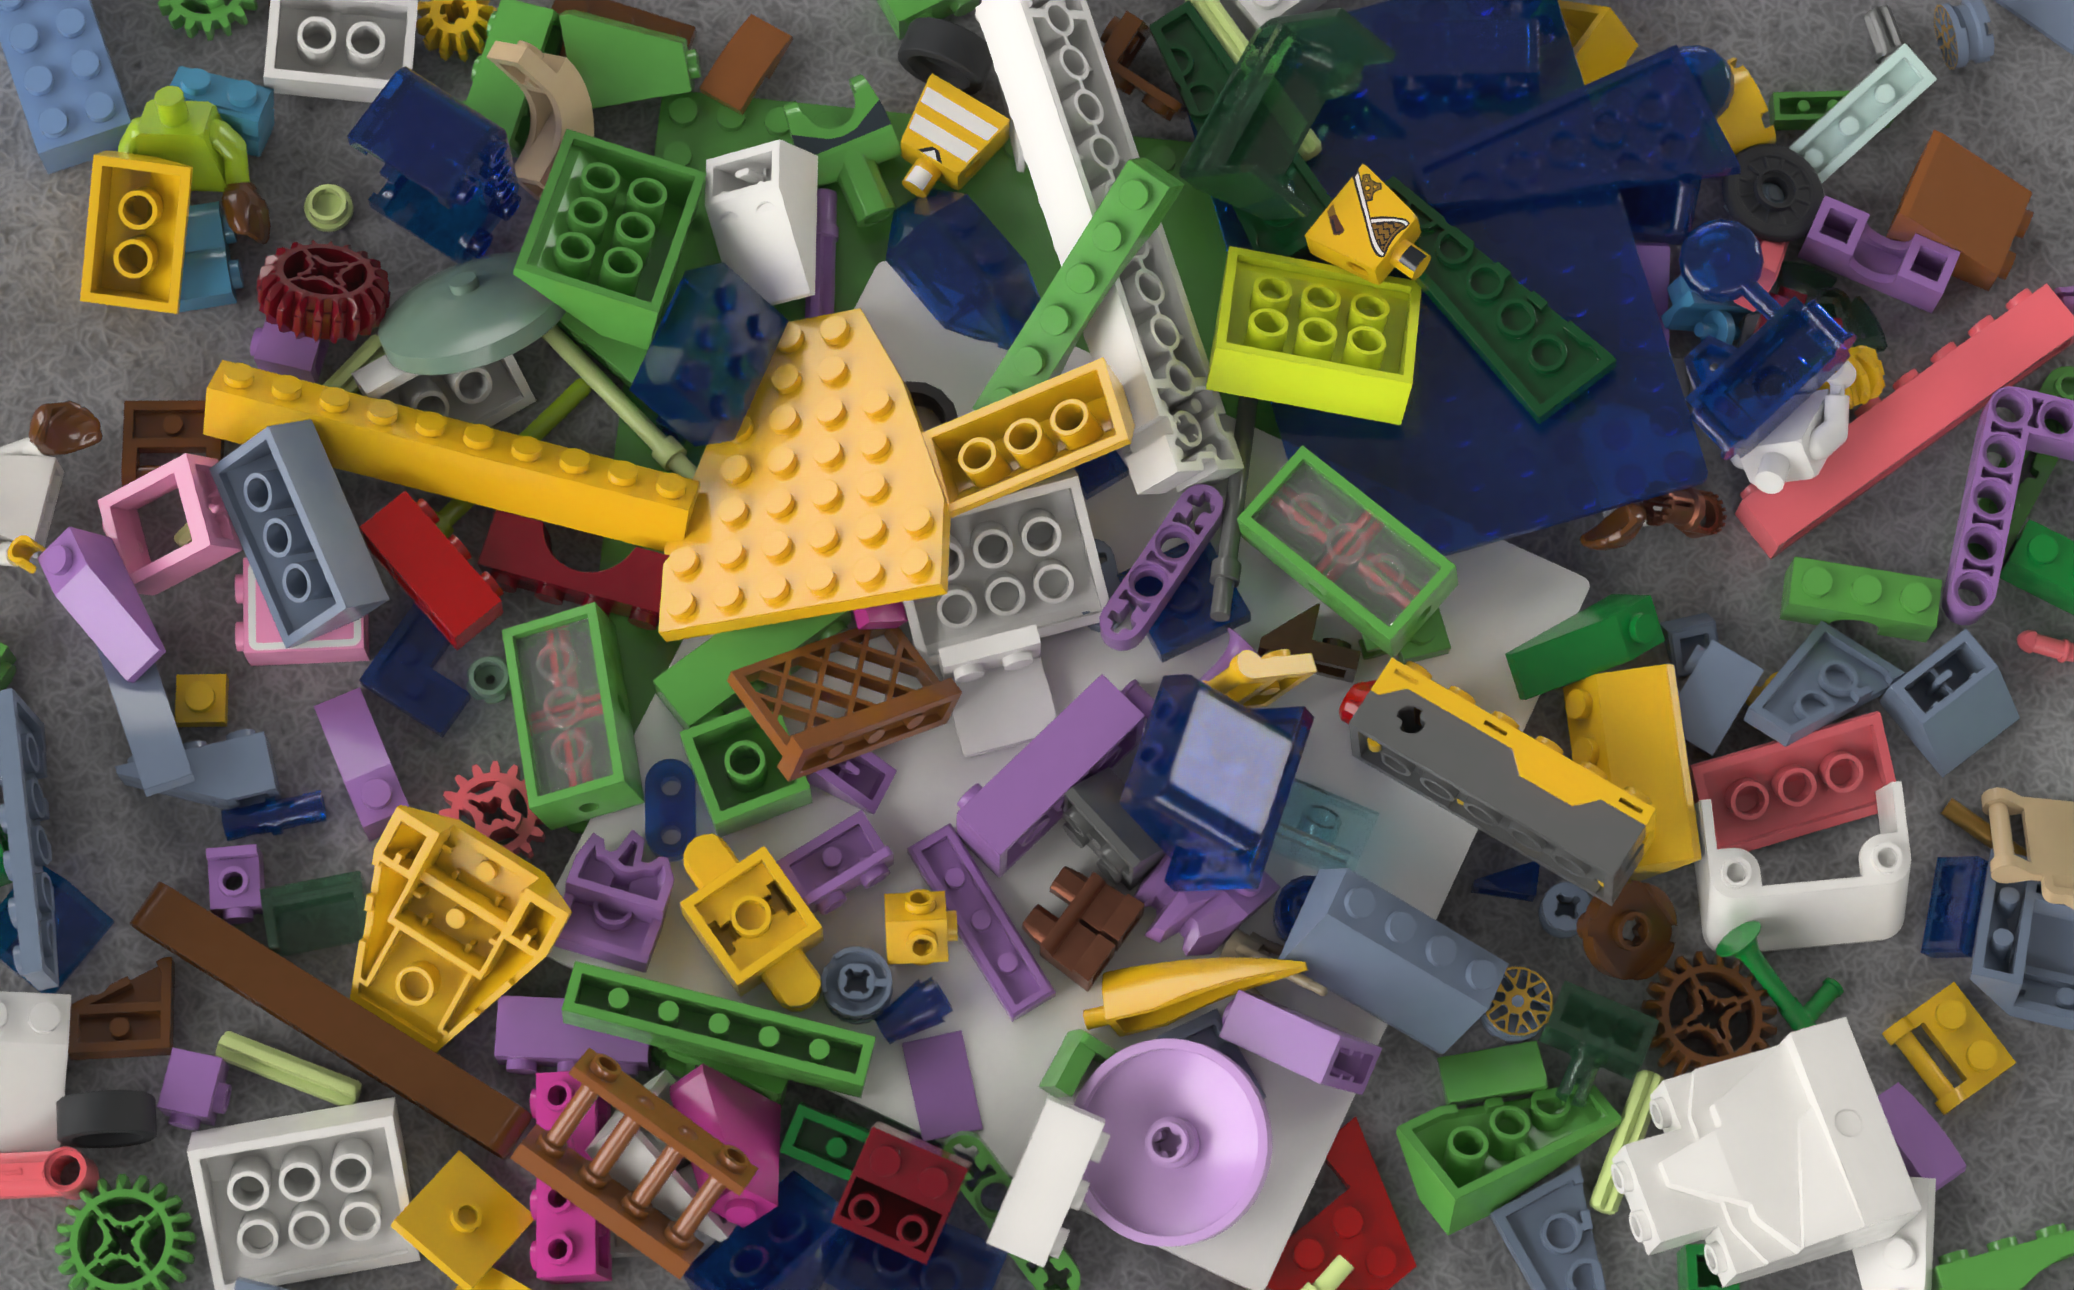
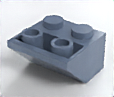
M1966 628L1893 683L1879 701L1942 778L2020 719L1998 665Z

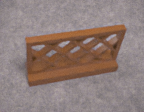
M856 627L733 670L727 679L729 685L782 755L777 767L788 782L946 724L962 694L961 689L952 678L942 681L938 679L899 627L860 630ZM884 635L895 649V654L892 655L868 647L869 640ZM839 651L856 657L855 669L829 661L830 654ZM864 661L891 669L889 680L862 672ZM799 665L817 671L816 683L788 675L790 668ZM898 672L916 677L923 687L915 690L897 684ZM825 674L852 683L849 695L822 686ZM758 679L778 686L775 698L756 692L749 682ZM861 686L885 694L884 702L875 704L857 698L858 687ZM788 689L812 697L810 708L806 709L782 701L784 690ZM819 700L845 708L844 716L836 719L816 712ZM778 715L806 723L804 731L789 736L778 722Z

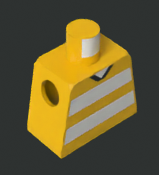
M932 73L927 80L902 136L901 157L913 165L902 180L903 186L920 198H926L938 180L954 190L962 189L1007 142L1010 137V119Z

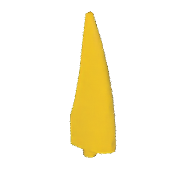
M1245 957L1185 959L1121 968L1103 973V1006L1083 1010V1018L1088 1030L1110 1025L1119 1037L1167 1026L1200 1008L1237 994L1238 989L1246 991L1307 971L1308 968L1306 962Z

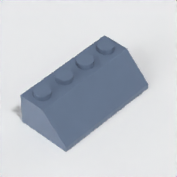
M312 419L268 426L209 468L286 649L298 646L355 622L389 600Z
M1349 868L1319 869L1278 958L1281 960L1306 962L1308 970L1301 972V974L1325 986L1328 990L1438 1054H1444L1489 1009L1509 963Z

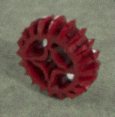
M311 240L309 245L293 242L290 249L284 247L277 248L275 255L267 256L265 265L261 267L260 275L257 277L256 289L258 291L259 311L266 314V322L278 324L279 332L292 331L295 333L296 339L310 337L314 338L315 343L320 339H329L334 344L340 338L355 341L357 334L363 336L370 335L372 328L379 327L382 318H384L386 310L389 308L391 294L389 291L388 272L381 269L380 261L369 259L368 252L352 251L349 244L340 247L333 245L332 241L328 244H318L314 240Z

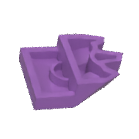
M1209 816L1180 840L1144 878L1133 897L1144 903L1145 907L1152 906L1156 909V917L1144 936L1161 943L1179 932L1184 937L1182 950L1185 955L1196 956L1212 954L1231 937L1237 928L1239 929L1247 919L1269 902L1281 887Z
M631 830L618 849L612 852L605 849L603 838L592 833L576 854L565 882L563 899L571 909L572 914L554 946L646 973L664 925L675 880L669 858L659 856L650 863L642 862L645 839L634 830Z

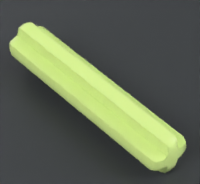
M226 1031L217 1044L215 1056L223 1058L229 1064L338 1106L356 1104L359 1099L362 1084L356 1079L231 1031Z
M1643 1069L1636 1074L1621 1115V1124L1616 1128L1589 1201L1591 1208L1603 1214H1615L1624 1195L1617 1191L1611 1175L1612 1158L1625 1144L1644 1139L1651 1122L1650 1095L1664 1080L1662 1076L1653 1071Z

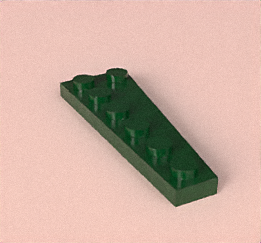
M1392 176L1384 182L1417 216L1421 234L1414 245L1431 256L1427 268L1415 282L1539 425L1616 368L1617 360L1610 352L1571 320L1567 322L1548 306V302L1534 290L1530 292L1512 277L1511 271L1497 261L1495 263L1475 247L1473 240L1457 227L1448 224L1440 213L1396 177Z

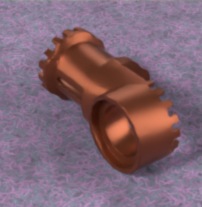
M1654 482V484H1648L1649 489L1645 488L1644 491L1646 495H1641L1640 497L1646 510V524L1650 526H1661L1665 523L1673 524L1674 527L1682 531L1687 537L1694 539L1717 534V532L1722 530L1721 527H1724L1726 524L1723 522L1727 518V515H1723L1726 507H1721V504H1723L1722 499L1718 500L1719 496L1711 491H1703L1691 487L1674 490L1670 489L1666 483ZM1653 506L1663 507L1662 511H1657L1653 509ZM1706 514V523L1702 527L1700 522Z

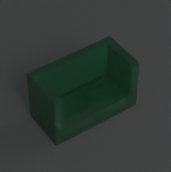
M360 870L259 889L269 949L282 957L357 943L363 938L367 911L364 908L368 893L366 881Z

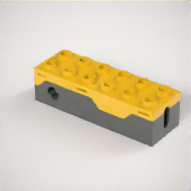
M1391 658L1377 680L1359 682L1350 688L1340 705L1338 713L1341 721L1349 725L1352 756L1611 906L1614 904L1654 841L1656 808L1651 806L1652 801L1644 793L1628 786L1624 790L1607 781V775L1597 766L1586 761H1582L1579 765L1562 755L1564 753L1563 750L1550 739L1543 736H1537L1536 739L1518 730L1520 728L1518 723L1508 715L1499 711H1494L1492 714L1475 705L1476 701L1470 694L1455 686H1450L1449 689H1446L1431 680L1432 675L1425 668L1414 662L1407 661L1406 664H1403Z

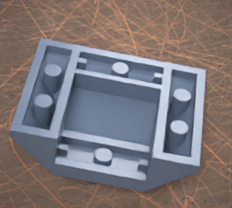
M1991 848L1970 980L2009 1016L2074 1031V910L2064 904L2047 902L2042 896L2041 881L2028 880L2007 884L1994 881L1990 872V861L1994 858V851ZM2015 854L2028 861L2027 856Z

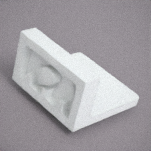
M1036 624L938 649V662L942 679L952 678L962 691L952 716L963 756L972 757L1031 742L1057 717L1040 657L1041 641Z

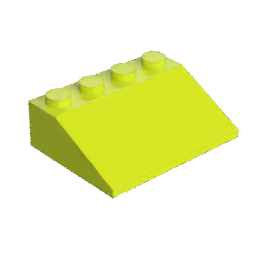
M1229 246L1210 354L1206 390L1401 425L1413 384L1422 288L1415 280L1387 276L1381 284L1377 285L1335 265Z

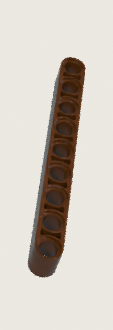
M160 881L157 882L129 923L133 928L503 1160H506L533 1119L532 1114L511 1099Z

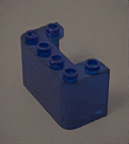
M407 66L400 68L391 77L347 135L350 146L364 155L369 153L385 163L380 170V175L387 179V182L378 194L373 192L369 197L370 207L458 264L471 260L473 257L476 259L482 257L492 243V231L501 219L504 221L511 219L521 203V197L517 195L519 183L505 129Z

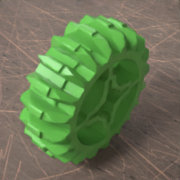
M119 1174L117 1176L115 1190H112L107 1180L104 1178L97 1181V1188L100 1195L95 1198L86 1189L79 1192L80 1198L87 1204L81 1211L74 1205L69 1204L66 1206L65 1212L74 1218L75 1221L73 1225L61 1223L57 1226V1231L61 1235L70 1238V1241L55 1245V1252L58 1255L72 1256L58 1266L59 1272L63 1275L77 1273L68 1284L70 1290H84L86 1287V1290H171L164 1284L170 1276L177 1282L184 1283L187 1277L176 1266L178 1262L193 1264L195 1257L191 1253L181 1250V1246L196 1243L197 1236L193 1232H180V1230L193 1222V1218L188 1212L175 1214L181 1208L183 1200L178 1195L171 1196L165 1200L168 1187L162 1182L156 1184L149 1192L150 1182L145 1175H139L132 1189L129 1177L126 1174ZM125 1204H138L153 1209L146 1217L139 1215L128 1222L118 1221L109 1212L110 1209ZM97 1221L103 1231L104 1239L100 1248L93 1253L95 1259L88 1264L86 1256L87 1238L91 1228ZM163 1224L166 1235L165 1248L158 1264L154 1266V1263L148 1256V1245L153 1237L158 1234L156 1229ZM112 1226L121 1234L125 1233L130 1238L133 1233H136L131 1239V1243L135 1247L133 1250L140 1257L139 1262L130 1253L126 1254L120 1249V1243L117 1241L118 1237L112 1231ZM124 1265L133 1266L143 1276L139 1280L124 1284L109 1283L98 1278L105 1271L112 1272Z

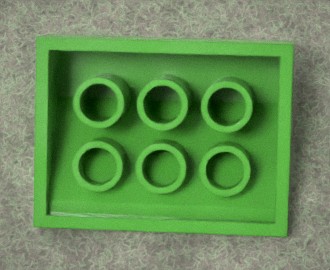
M566 129L513 274L601 336L649 350L697 212L707 173Z

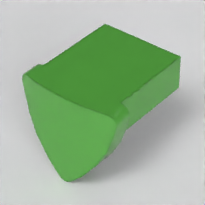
M1084 1030L1069 1031L1038 1087L1054 1097H1072L1091 1061L1102 1064L1112 1055L1116 1054L1117 1051Z

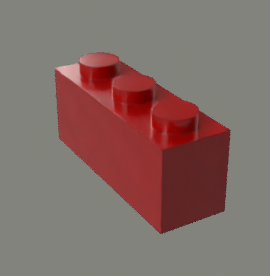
M405 490L363 523L359 530L369 551L456 650H459L503 614L502 600L499 598L504 594L503 590L488 572L484 571L479 575L470 565L468 560L472 556L458 537L452 534L447 538L435 525L440 520L431 506L423 498L415 502Z

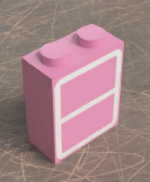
M243 558V574L235 575L237 604H243V621L235 623V643L238 652L244 651L250 666L370 661L369 613L355 622L298 646L286 649L247 558Z

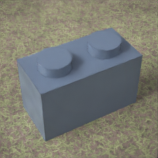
M1713 639L1707 649L1699 644L1696 646L1683 668L1684 671L1691 675L1682 690H1678L1685 742L1709 757L1713 756L1764 672V669Z

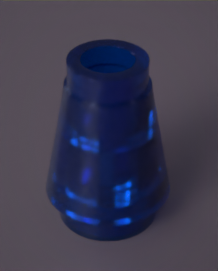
M931 976L923 982L917 979L874 1020L887 1042L892 1044L898 1039H904L946 1022L944 1017L954 1010L937 981Z

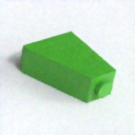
M574 9L564 11L559 15L567 59L580 73L588 90L592 109L690 92L695 87L694 79L701 78L697 50H688L686 38Z

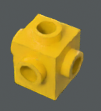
M916 889L908 893L884 894L887 964L912 963L915 965H929L934 962H949L948 941H958L956 910L946 911L945 891Z

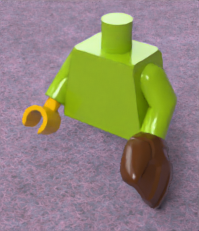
M166 86L159 89L154 95V99L146 102L142 116L136 117L130 122L119 141L118 152L155 156L192 166L191 191L223 192L222 207L229 227L236 234L247 235L258 243L266 244L270 238V210L265 199L261 198L257 193V188L253 183H250L247 145L244 138L222 120L214 104L207 101H185L182 89L177 86Z

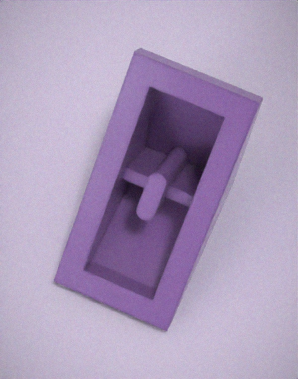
M868 752L806 775L809 784L867 813L875 814L897 770L874 753Z

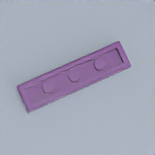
M951 823L908 847L907 853L931 891H945L946 911L956 910L957 931L960 939L1011 1021H1015L1055 997V990Z

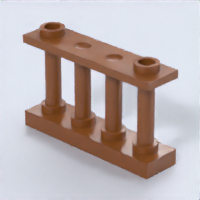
M589 1047L568 1073L582 1084L550 1130H545L536 1124L519 1144L510 1159L680 1280L705 1245L695 1237L694 1232L726 1187L740 1196L759 1168L750 1163L746 1154L732 1145H725L623 1072L620 1065L613 1058L597 1053ZM598 1096H600L624 1113V1115L593 1160H587L571 1149L567 1141ZM642 1126L667 1145L635 1191H630L613 1179L609 1172ZM683 1157H685L709 1174V1177L679 1219L672 1221L655 1209L652 1201Z

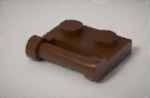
M206 400L124 401L122 487L163 466L140 465V453H206V457L215 458L218 461L224 458V440L203 435Z

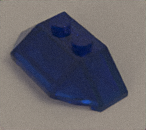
M932 188L926 198L916 197L894 210L886 254L887 263L944 329L976 340L997 343V347L1009 350L1040 301L1031 272L1023 257L967 194Z

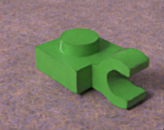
M1439 607L1400 650L1398 657L1401 663L1406 664L1407 661L1417 662L1449 654L1451 645ZM1361 633L1363 639L1358 640L1363 660L1387 654Z

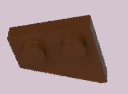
M163 957L156 961L157 967L131 980L126 976L110 984L104 992L97 995L91 994L71 1004L68 1055L71 1060L171 1055L174 1039L175 963L172 957Z

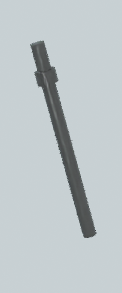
M1239 396L1234 438L1244 469L1228 477L1218 558L1212 561L1210 583L1214 585L1210 617L1220 622L1230 619L1234 588L1239 586L1242 564L1238 561L1241 533L1237 518L1244 511L1258 406V399Z

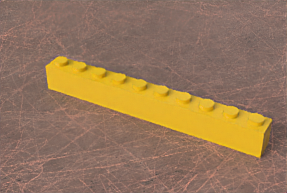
M222 360L206 390L203 435L243 445L268 426L312 419L332 468L664 552L667 541L684 539L699 493L700 481L685 478L676 473H666L634 465L629 461H618L587 453L578 448L563 447L540 441L531 436H520L493 429L484 424H473L442 416L436 412H426L395 404L389 400L355 394L342 388L328 387L304 381L291 375H281L253 368L244 363Z

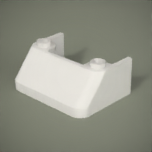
M1902 781L1891 782L1875 791L1880 834L1868 839L1860 849V877L1762 886L1760 867L1751 853L1741 848L1717 849L1711 799L1700 800L1694 804L1702 856L1701 860L1694 862L1702 934L1706 944L1716 952L1717 945L1723 937L1734 928L1749 921H1758L1762 926L1757 936L1761 952L1882 941L1897 934L1904 923L1911 866Z

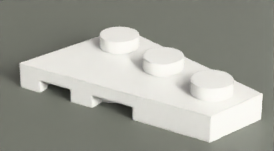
M1910 1177L1922 1210L1895 1235L1882 1241L1852 1249L1863 1290H1932L1935 1178Z

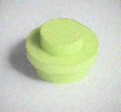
M324 184L316 187L308 194L304 204V211L307 220L314 228L324 232H333L348 224L353 215V202L349 193L344 188L334 184Z

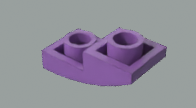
M1899 1082L1878 1096L1909 1177L1935 1178L1936 1192L1965 1171L1966 1164L1948 1136L1927 1110Z

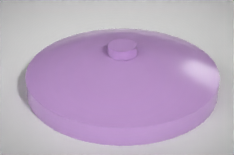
M1154 1039L1136 1043L1117 1052L1103 1062L1085 1082L1077 1096L1074 1106L1105 1118V1125L1102 1131L1111 1135L1099 1164L1090 1160L1082 1179L1090 1182L1084 1201L1105 1225L1118 1234L1133 1241L1153 1246L1178 1247L1200 1243L1223 1233L1237 1223L1247 1213L1260 1194L1268 1175L1272 1156V1129L1268 1110L1257 1086L1249 1075L1231 1058L1220 1051L1204 1044L1181 1039Z

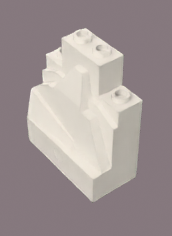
M1846 1017L1790 1032L1777 1046L1694 1069L1691 1073L1663 1080L1650 1095L1649 1107L1655 1126L1660 1130L1663 1129L1664 1133L1625 1144L1612 1158L1611 1175L1617 1191L1626 1196L1631 1210L1629 1214L1631 1231L1639 1243L1643 1242L1647 1255L1649 1256L1704 1239L1706 1242L1704 1255L1707 1265L1713 1274H1718L1722 1287L1891 1238L1922 1210Z

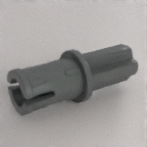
M1888 5L1873 8L1864 15L1866 26L1877 52V55L1874 57L1876 64H1881L1904 44L1892 10Z

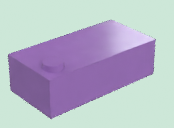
M1101 674L984 787L977 783L960 798L957 806L961 808L957 812V834L961 841L1000 878L1063 818L1064 795L1069 789L1107 767H1110L1112 770L1142 741L1145 715Z

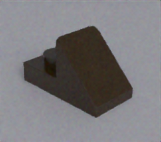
M1320 603L1312 606L1260 639L1258 648L1260 657L1280 649H1289L1291 655L1312 653L1317 669L1316 675L1350 683L1354 681L1361 651L1351 649L1352 645L1337 638H1323L1322 642L1312 640Z

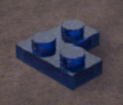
M416 603L413 604L359 679L363 687L442 738L471 699L468 691L433 669L449 647L450 642Z

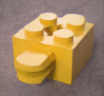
M703 834L695 837L687 845L683 857L685 870L698 888V891L680 902L684 919L740 998L764 982L782 1008L790 1012H802L810 1009L818 1001L822 992L821 977L805 955V953L824 941L823 928L765 846L739 861L721 837L715 834Z

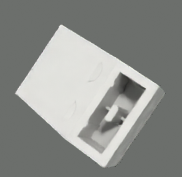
M779 139L706 160L705 208L736 312L745 313L815 295L818 156Z

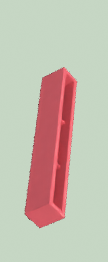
M2046 283L2034 293L2029 288L2022 290L2005 305L2008 311L1996 320L1991 315L1984 317L1968 331L1970 338L1958 347L1953 341L1946 344L1930 358V361L1933 363L1930 367L1920 374L1915 368L1908 371L1892 385V388L1895 390L1892 394L1882 401L1877 397L1870 399L1867 404L1861 405L1854 412L1857 418L1848 425L1846 441L1827 458L1819 474L1814 478L1785 482L1783 489L1775 494L1762 492L1752 483L1740 493V497L1743 500L1739 504L1735 515L1768 557L1772 559L1984 408L1998 389L2016 385L2074 343V315Z

